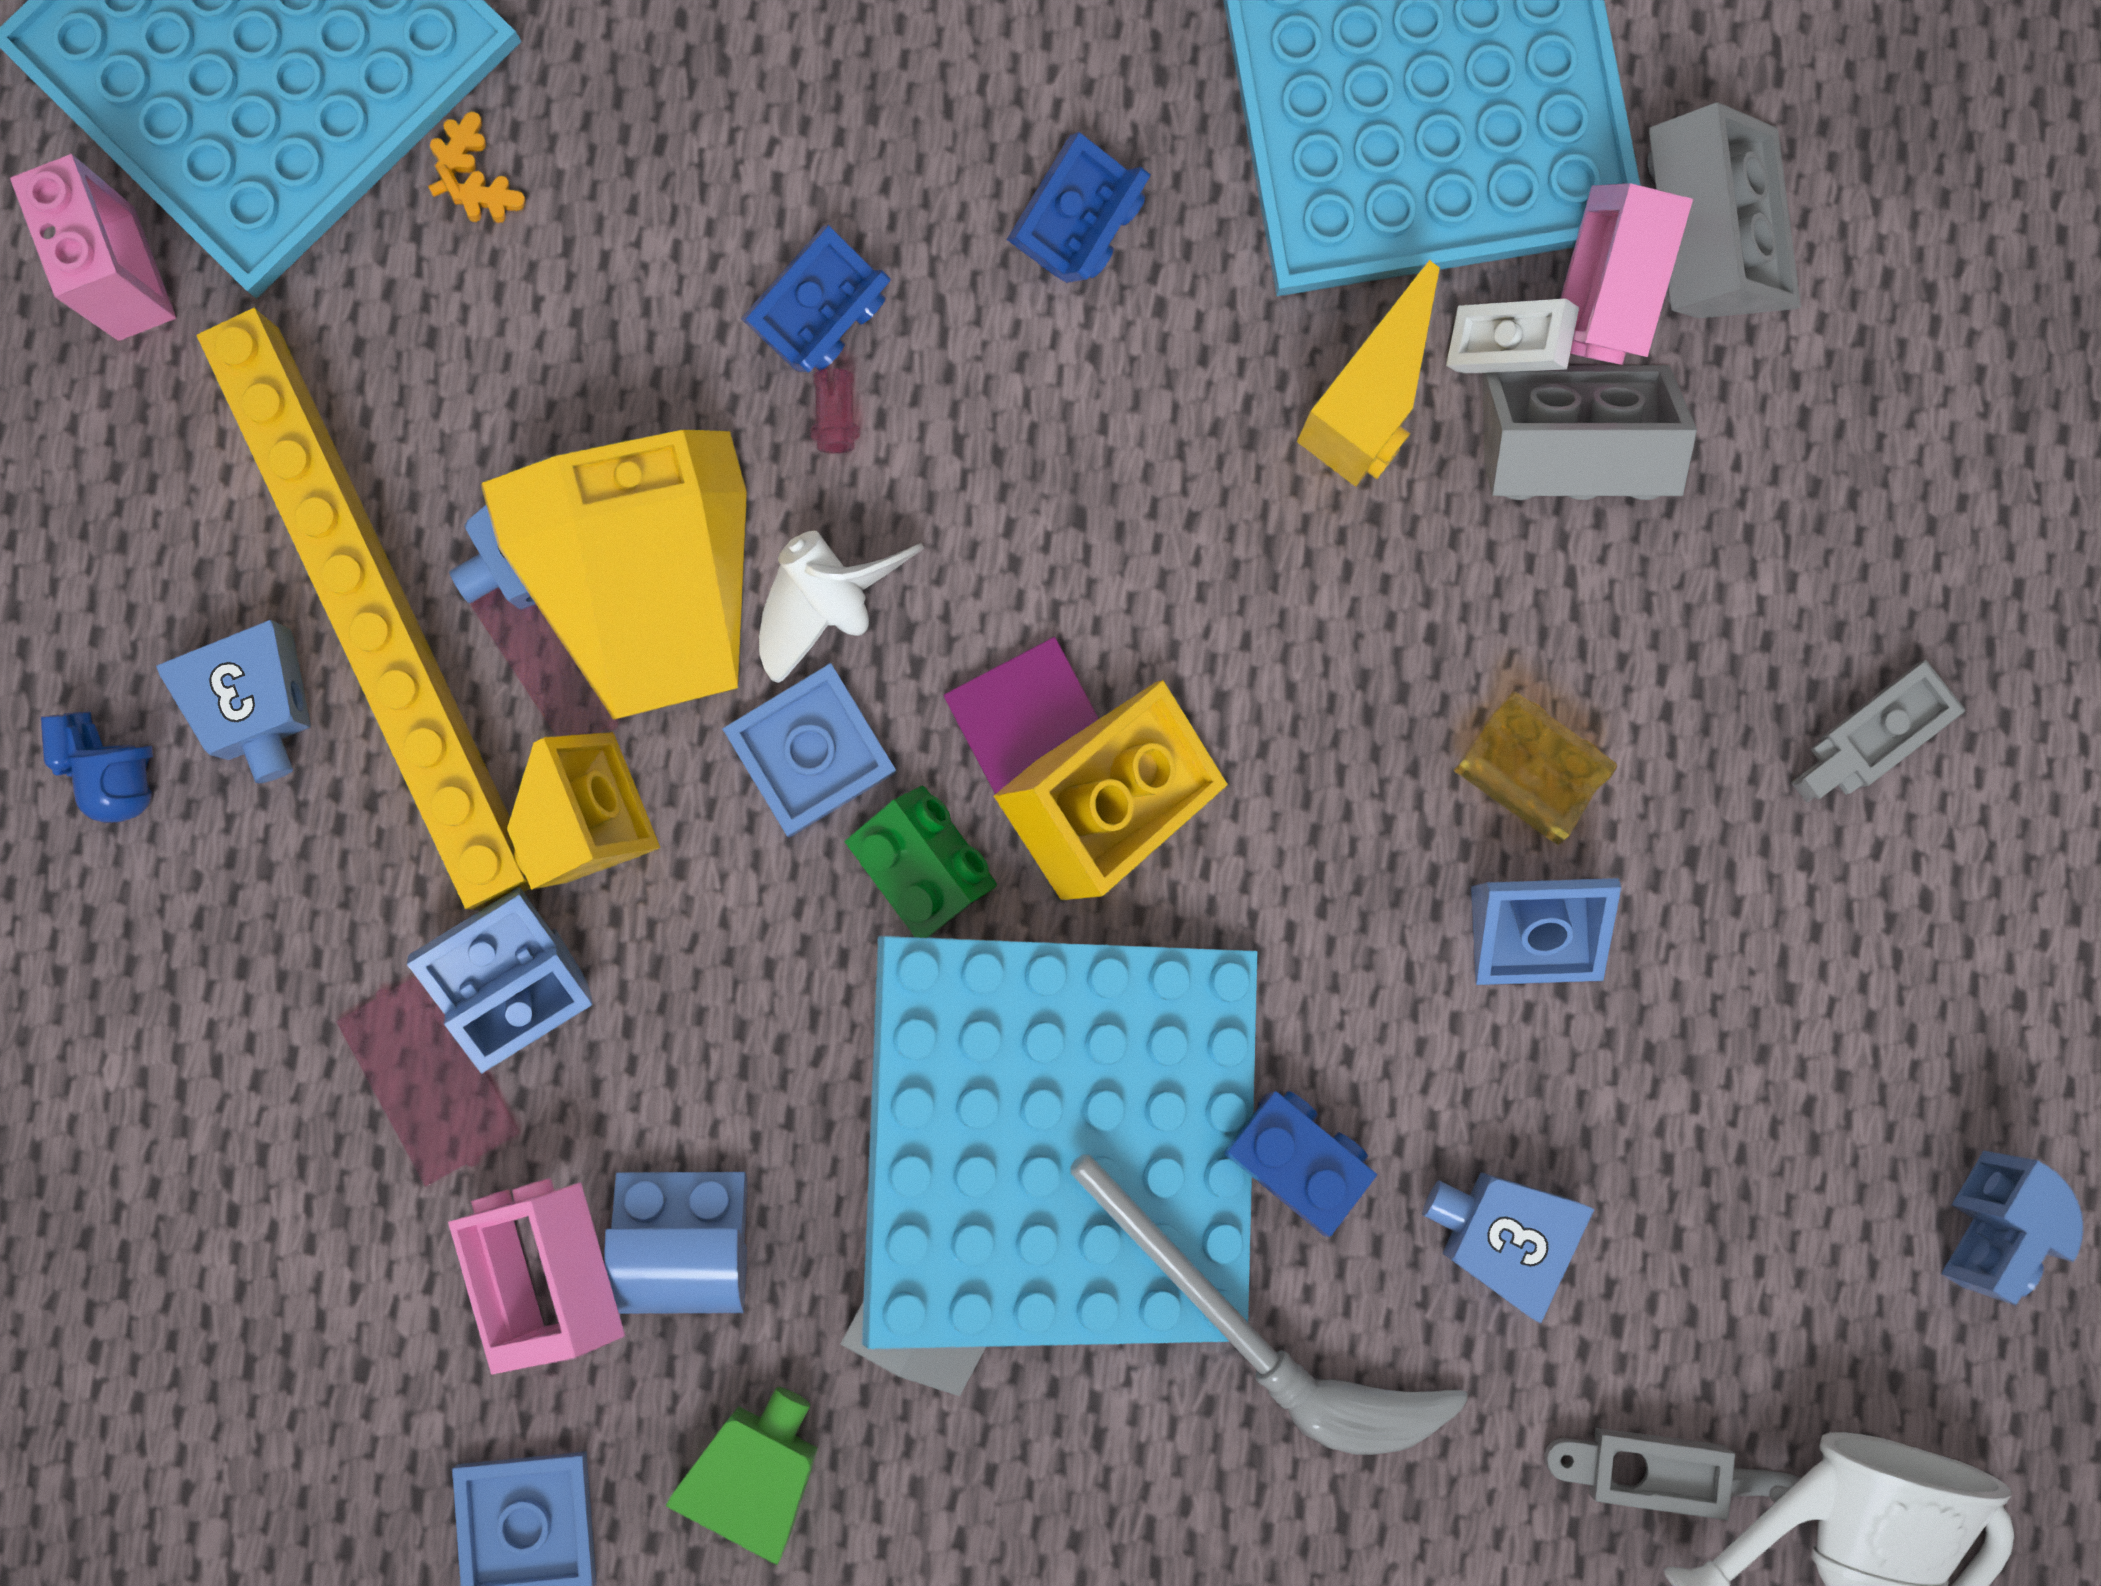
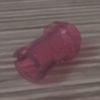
M827 369L820 370L813 375L816 394V424L810 428L811 438L817 441V449L821 452L830 454L850 452L855 448V440L860 437V427L854 424L852 384L854 383V376L850 371L833 369V393V381L828 380Z

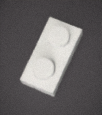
M1568 299L1459 305L1446 366L1462 373L1565 370L1568 366L1579 307Z

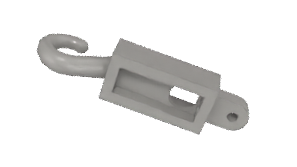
M1595 1428L1594 1442L1558 1438L1546 1447L1544 1454L1548 1470L1557 1479L1589 1485V1494L1596 1502L1729 1520L1731 1497L1769 1496L1773 1502H1776L1801 1479L1798 1476L1783 1472L1734 1468L1735 1453L1722 1444ZM1625 1451L1639 1453L1643 1456L1646 1462V1473L1639 1484L1635 1486L1616 1484L1612 1480L1613 1457L1616 1453ZM1564 1455H1570V1461L1562 1464L1561 1458Z

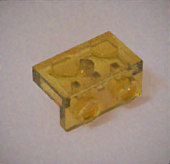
M1512 692L1485 721L1454 771L1552 842L1559 845L1571 834L1596 790L1612 777L1617 764L1600 752L1593 743L1582 739L1547 714L1541 706L1529 701L1517 692Z

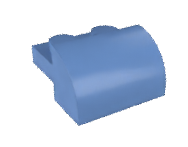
M520 886L408 955L407 965L445 1014L444 1025L481 1074L593 1005L587 981L556 928L552 931Z
M1983 1151L1952 1203V1206L1973 1218L1941 1274L1965 1289L2017 1305L2021 1297L2028 1295L2038 1285L2044 1271L2042 1261L2046 1255L2072 1262L2075 1261L2083 1237L2081 1209L2074 1192L2066 1181L2042 1162L2029 1158Z
M745 1172L616 1173L611 1229H606L605 1267L619 1314L744 1313L747 1271V1246L745 1244L747 1175Z

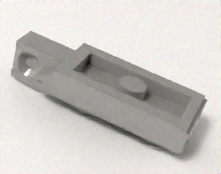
M1927 660L1919 662L1821 736V741L1810 749L1819 761L1794 779L1791 784L1806 802L1815 797L1817 800L1822 798L1837 785L1845 795L1852 793L1857 788L1869 786L1966 710Z

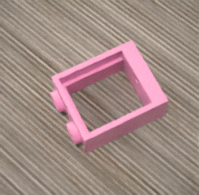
M73 154L10 177L55 298L118 341L176 319L135 207ZM48 227H55V235L50 239H45L44 231Z
M1631 183L1591 186L1560 298L1568 299L1579 307L1570 354L1623 365L1626 353L1648 357L1693 202L1692 198Z
M551 1178L543 1179L513 1189L514 1200H512L510 1189L472 1200L473 1214L448 1222L491 1375L577 1358L625 1337L581 1182L554 1189ZM529 1217L559 1321L557 1324L548 1326L543 1324L514 1223L516 1219Z

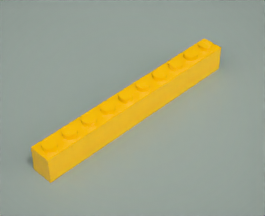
M252 308L197 334L196 336L465 909L480 911L519 886L523 892L530 889L526 876L521 872L515 860V848L507 830L510 816L280 329L256 308Z

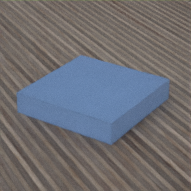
M831 663L722 728L789 838L897 773V770Z
M587 1451L457 1464L452 1468L461 1586H595L597 1584Z

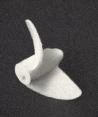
M808 531L791 539L778 556L780 567L766 601L760 627L759 654L763 667L770 679L778 683L783 681L812 648L828 625H835L844 633L853 636L865 633L869 626V615L864 604L865 594L863 590L924 549L923 545L919 543L874 562L844 567L817 531Z

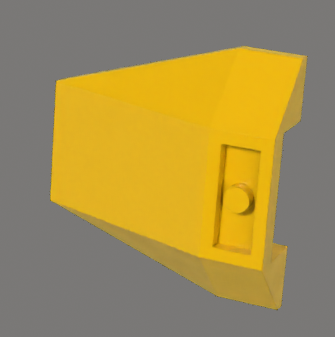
M678 430L557 455L482 482L481 488L499 550L613 720L738 688L747 491L730 431Z

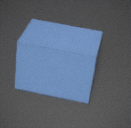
M1619 878L1487 882L1471 886L1476 985L1603 981L1621 892Z

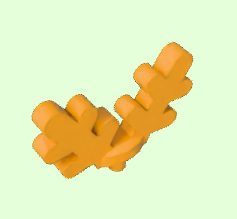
M468 112L459 125L453 119L446 120L444 122V130L450 139L448 145L446 146L440 138H434L430 142L431 151L438 160L435 168L441 179L428 185L432 196L436 197L448 192L455 205L463 204L468 219L472 222H478L481 219L480 208H489L493 220L497 223H501L506 219L505 210H522L526 203L524 195L519 191L509 190L508 179L504 176H498L490 187H485L486 181L483 173L475 171V159L472 155L467 154L468 151H482L486 147L484 136L478 134L482 127L480 115L476 112ZM456 172L471 173L464 184L458 183L454 176Z

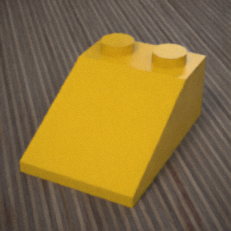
M1430 260L1310 411L1297 440V443L1355 487L1367 473L1378 479L1411 434L1401 426L1413 409L1440 267Z
M1164 680L1153 683L1037 759L997 792L994 798L1060 900L1104 896L1228 784Z

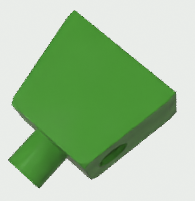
M776 1387L761 1417L738 1406L670 1496L666 1507L778 1565L789 1542L818 1451L816 1446L795 1436L811 1404L800 1395L788 1389Z

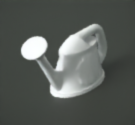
M1830 1432L1822 1435L1820 1450L1823 1453V1460L1808 1471L1713 1561L1709 1560L1703 1566L1697 1568L1666 1567L1664 1572L1672 1586H1730L1732 1579L1784 1534L1798 1524L1818 1519L1817 1544L1813 1547L1811 1558L1816 1563L1819 1574L1826 1586H1948L1949 1577L1984 1527L1986 1535L1983 1545L1951 1586H1989L2001 1572L2012 1552L2014 1530L2011 1517L2003 1507L2010 1499L2012 1490L1992 1475L1957 1460L1884 1438L1863 1434Z

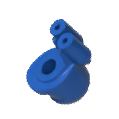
M91 712L64 713L63 715L41 717L44 763L52 770L54 775L66 774L72 777L75 801L79 810L92 820L104 823L123 822L139 816L149 806L151 790L147 782L146 768L149 759L154 757L153 746L136 748L135 745L103 746L97 728L92 722Z

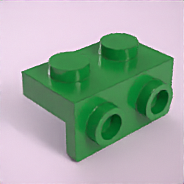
M920 786L892 800L844 841L915 938L931 937L971 904L997 887V882L989 873L988 864L982 854L969 846L951 822L950 813L946 806L937 797L931 795L924 786Z

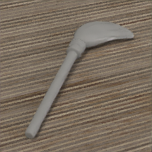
M1081 1155L1072 1163L1070 1167L1071 1175L1257 1370L1256 1381L1268 1389V1394L1283 1409H1288L1294 1424L1305 1436L1324 1447L1354 1455L1398 1452L1411 1448L1432 1435L1441 1426L1455 1417L1467 1402L1468 1393L1463 1390L1402 1392L1373 1388L1342 1379H1314L1301 1365L1294 1362L1289 1353L1283 1350L1277 1352L1273 1350L1091 1155Z

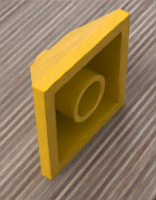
M614 732L543 737L533 743L507 827L515 848L514 856L521 872L526 876L531 889L568 883L661 848Z

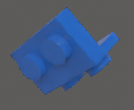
M1080 132L1072 134L1068 137L1006 240L1055 277L1066 283L1086 280L1089 277L1094 278L1109 262L1114 250L1109 244L1120 226L1127 225L1141 209L1145 201V195L1141 191L1151 174L1141 166L1127 170Z
M829 225L822 226L742 316L741 320L796 371L809 373L814 367L822 371L843 350L845 343L840 338L855 321L860 325L864 324L881 308L886 300L881 291L891 281V278L883 270H873Z
M1277 1091L1267 1093L1258 1102L1257 1105L1260 1107L1224 1151V1154L1324 1237H1331L1378 1174L1364 1164L1369 1156L1356 1142L1340 1132L1331 1137L1313 1121L1318 1116V1113L1298 1095L1291 1091H1287L1284 1096L1280 1095Z

